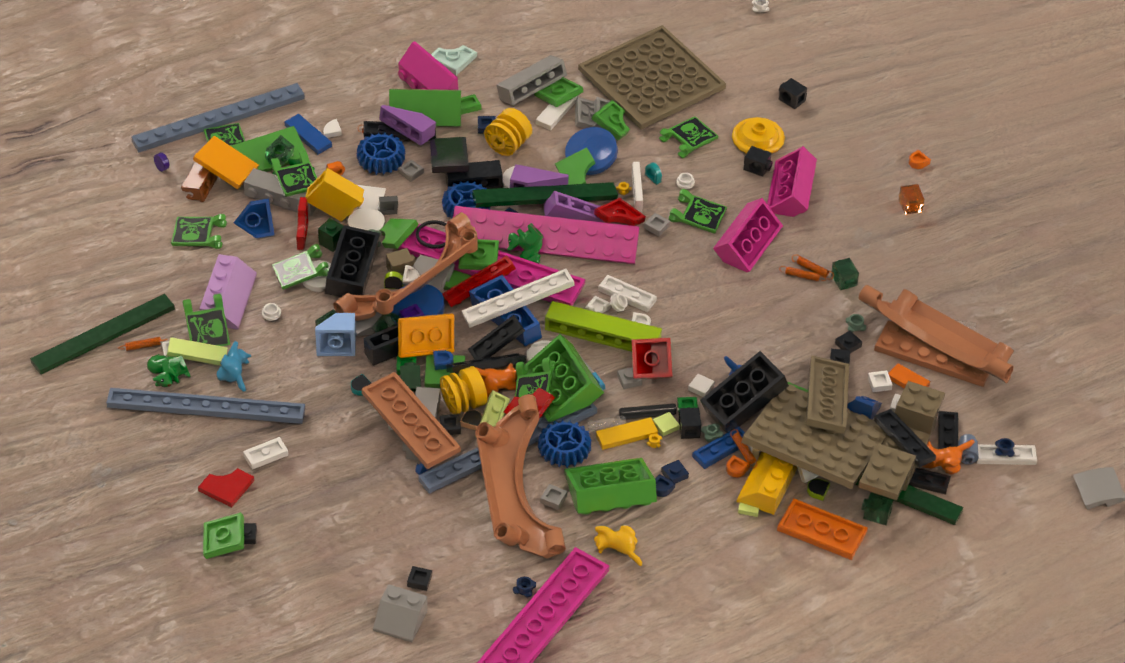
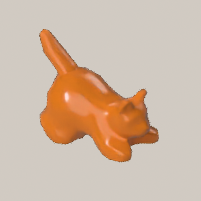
M512 363L503 370L476 368L484 381L488 397L492 390L496 392L501 388L516 390L517 372L513 368Z
M971 439L957 447H947L944 449H936L931 445V442H928L927 446L936 455V460L922 467L931 469L941 466L945 473L955 474L961 469L962 452L970 448L975 441Z

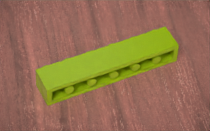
M554 301L551 302L545 316V330L631 352L632 339L661 338L662 328Z

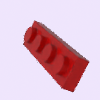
M506 255L445 291L442 295L449 306L453 307L470 297V290L500 275L507 276L516 268Z

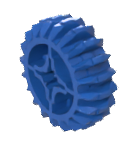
M386 132L383 135L378 133L377 135L371 134L370 137H365L364 140L360 141L356 153L359 165L364 170H368L369 173L375 172L376 175L378 173H383L384 175L385 172L391 174L392 170L397 171L398 167H401L405 160L403 142L398 137L394 138L393 134L388 136Z
M460 181L458 185L453 183L452 187H448L447 191H444L442 199L443 210L447 217L453 218L455 206L490 210L491 207H475L472 197V190L487 188H483L482 184L476 185V182L469 183L467 181L462 183Z
M562 419L560 423L554 420L553 425L547 424V427L542 429V434L538 437V448L541 457H544L545 462L550 461L551 466L558 464L559 468L561 465H565L566 468L569 465L575 467L577 463L582 464L591 451L592 440L589 431H585L584 426L579 427L578 422L572 424L571 420L564 422Z

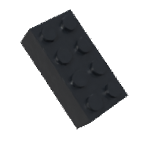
M343 225L326 278L325 294L342 297L347 293L351 295H364L377 254L380 233Z
M759 351L700 401L704 410L726 433H729L743 425L773 398L789 387L785 375Z

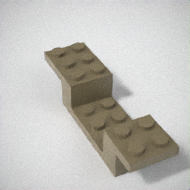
M908 381L896 405L895 414L926 445L935 429L938 411L944 400L945 393ZM887 435L883 444H877L859 481L858 488L897 500L901 490L906 491L917 467L915 464L916 455L904 452Z

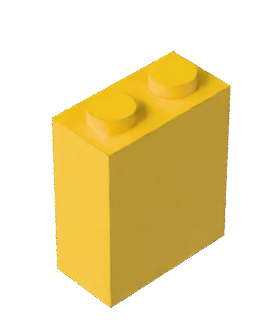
M327 168L307 188L305 197H307L309 204L342 222L346 217L352 215L356 207L359 208L362 205L364 189Z

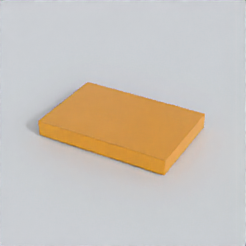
M213 136L193 157V161L236 189H239L244 184L253 168L258 169L259 164L216 136Z
M454 314L398 318V356L400 358L433 355V351L441 350L454 352Z

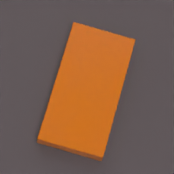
M793 498L777 526V531L852 560L868 531V527Z

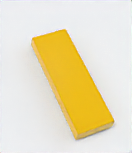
M650 417L596 431V438L602 450L648 439L649 435L658 434V430Z

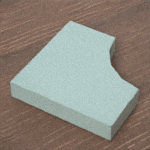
M462 45L456 49L438 48L431 55L454 75H458L477 57V52Z

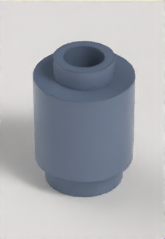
M971 434L962 435L958 441V446L971 439L975 441L970 448L962 452L961 462L965 464H972L979 458L978 441Z

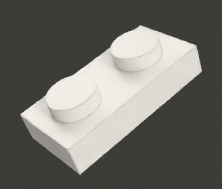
M278 437L243 451V454L253 470L288 456V449L281 438Z

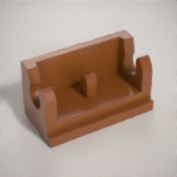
M194 163L181 189L193 194H188L186 196L187 199L204 202L218 177L200 164Z

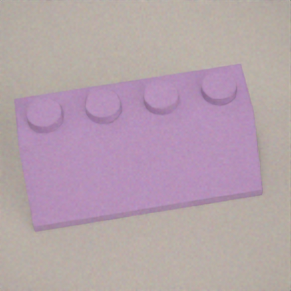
M219 254L204 294L200 311L215 308L213 295L221 294L227 328L238 330L257 272L238 257Z

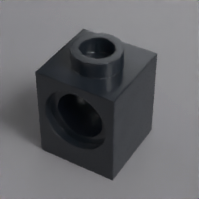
M790 78L780 85L778 100L793 109H796L806 101L807 87Z
M751 146L744 157L743 170L763 177L767 171L771 170L773 161H771L772 153Z
M699 407L679 408L680 438H700L701 418Z

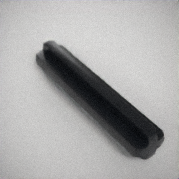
M675 403L624 407L619 409L620 419L657 417L668 412L671 415H676L677 407Z

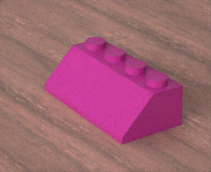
M412 42L398 63L400 79L405 81L411 89L458 90V77L417 42Z
M804 146L775 161L767 205L774 214L794 217L808 210L817 159Z
M760 198L745 205L713 249L724 263L745 272H750L783 225L764 199Z

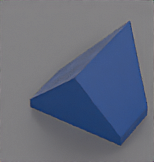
M269 199L250 201L234 221V224L255 238L274 236Z
M856 396L855 400L847 404V408L857 414L866 415L869 419L873 420L882 403L866 396Z

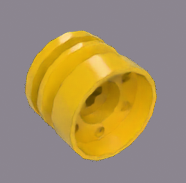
M515 108L504 109L484 130V136L488 145L502 156L513 155L521 144H524L532 135L530 121L521 111Z
M474 366L460 370L459 376L456 373H450L449 376L445 375L440 378L442 396L452 414H460L461 411L466 412L469 406L475 409L487 404V391L484 381Z

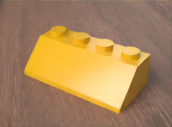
M761 452L757 459V466L752 469L736 502L759 508L761 511L774 515L798 469L797 466Z

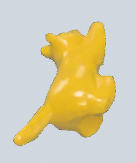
M624 525L621 526L619 531L615 532L606 526L595 527L598 535L594 537V541L600 554L604 549L612 548L628 555L639 566H642L640 557L634 553L636 543L638 542L634 529Z

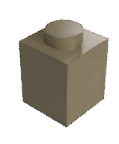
M407 248L386 254V267L388 271L398 272L402 276L405 265L413 267L416 262L414 255H410Z

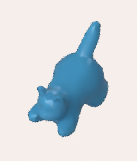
M237 341L231 346L228 355L225 354L222 358L221 366L216 375L220 381L230 383L236 381L238 387L245 392L246 387L241 376L242 364L249 363L247 358L251 357V354L246 353L243 349H238Z

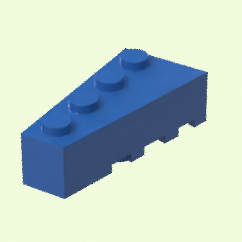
M500 275L470 290L472 306L514 289L504 276ZM526 305L491 319V321L499 326L515 315L525 329V332L515 339L524 346L542 338L540 323Z

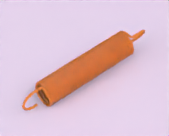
M801 256L797 259V264L820 274L822 277L826 278L829 272H831Z
M786 267L785 271L787 275L819 281V278L822 277L818 273L793 267Z
M160 337L128 342L123 346L126 347V351L161 345L160 341L168 339L161 340Z
M739 432L733 436L731 435L748 464L755 463L756 458L748 446L741 443L742 437Z

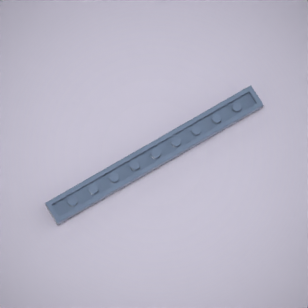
M298 83L133 135L131 136L132 143L139 153L204 132V129L223 126L303 100L305 95Z
M110 388L106 402L107 408L303 424L305 404L120 388Z
M592 403L590 406L555 421L560 423L562 419L564 422L571 420L572 424H575L597 414V407ZM545 416L541 417L528 446L538 442L542 429L546 428L547 424L553 425L554 421L549 422ZM478 447L418 475L419 482L430 494L482 469Z

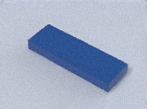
M300 114L284 121L286 128L295 127L301 141L316 154H320L332 147V142Z
M740 427L731 432L732 436L739 432L742 438L745 434ZM729 432L724 434L723 437L717 438L694 451L692 457L706 469L738 451L739 448Z

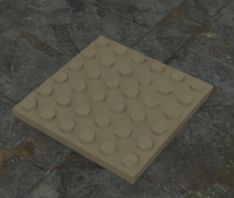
M663 25L578 64V70L609 100H613L625 110L624 114L641 130L726 89V83Z
M788 384L789 387L768 403L743 435L741 443L852 489L864 473L877 444H883L887 434L874 420L869 419L866 415L850 411L848 408L845 434L833 433L829 430L816 429L806 425L808 392Z

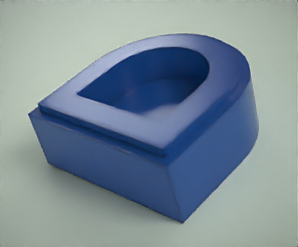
M446 350L433 351L435 370L446 369L447 364L453 363L451 352Z

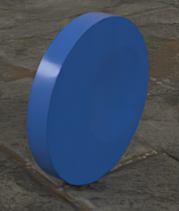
M589 127L578 131L569 139L565 148L566 158L586 147L588 148L596 164L590 167L586 175H595L607 170L615 162L618 154V146L614 136L606 129L599 127Z
M426 284L418 291L406 296L395 304L390 315L398 324V318H401L399 311L413 304H417L425 316L443 314L445 309L443 295L436 287Z

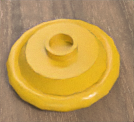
M753 117L740 121L733 128L732 139L734 145L746 154L751 146L773 154L784 145L785 135L783 129L776 122L767 118Z

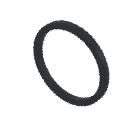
M431 220L422 223L417 228L416 238L420 244L433 249L445 247V243L432 245L424 242L419 237V232L423 227L430 224L445 226L447 223Z

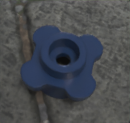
M1002 438L995 442L997 446L995 454L997 456H1014L1013 448L1015 444L1012 440Z
M526 576L517 579L516 586L513 587V593L531 597L532 590L536 587V582Z

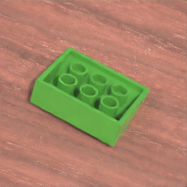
M561 334L525 364L529 366L528 374L543 372L542 360L544 358H550V361H555L550 394L555 399L543 413L549 422L590 406L604 393L573 344Z
M643 458L564 469L577 513L590 514L592 511H610L612 508L619 507L625 509L630 508L632 505L640 504L646 506L652 502H657L656 480Z

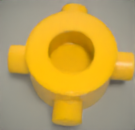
M621 182L616 186V190L621 195H626L629 193V190H632V187H629V184L626 182Z
M658 434L648 436L647 446L652 448H659L661 446L660 440H662V436Z

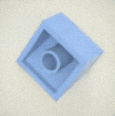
M335 313L315 327L317 356H355V313Z

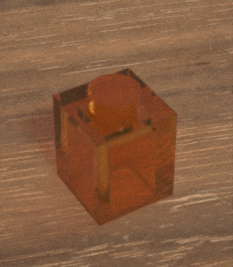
M918 184L900 187L899 202L905 215L923 211L924 197Z

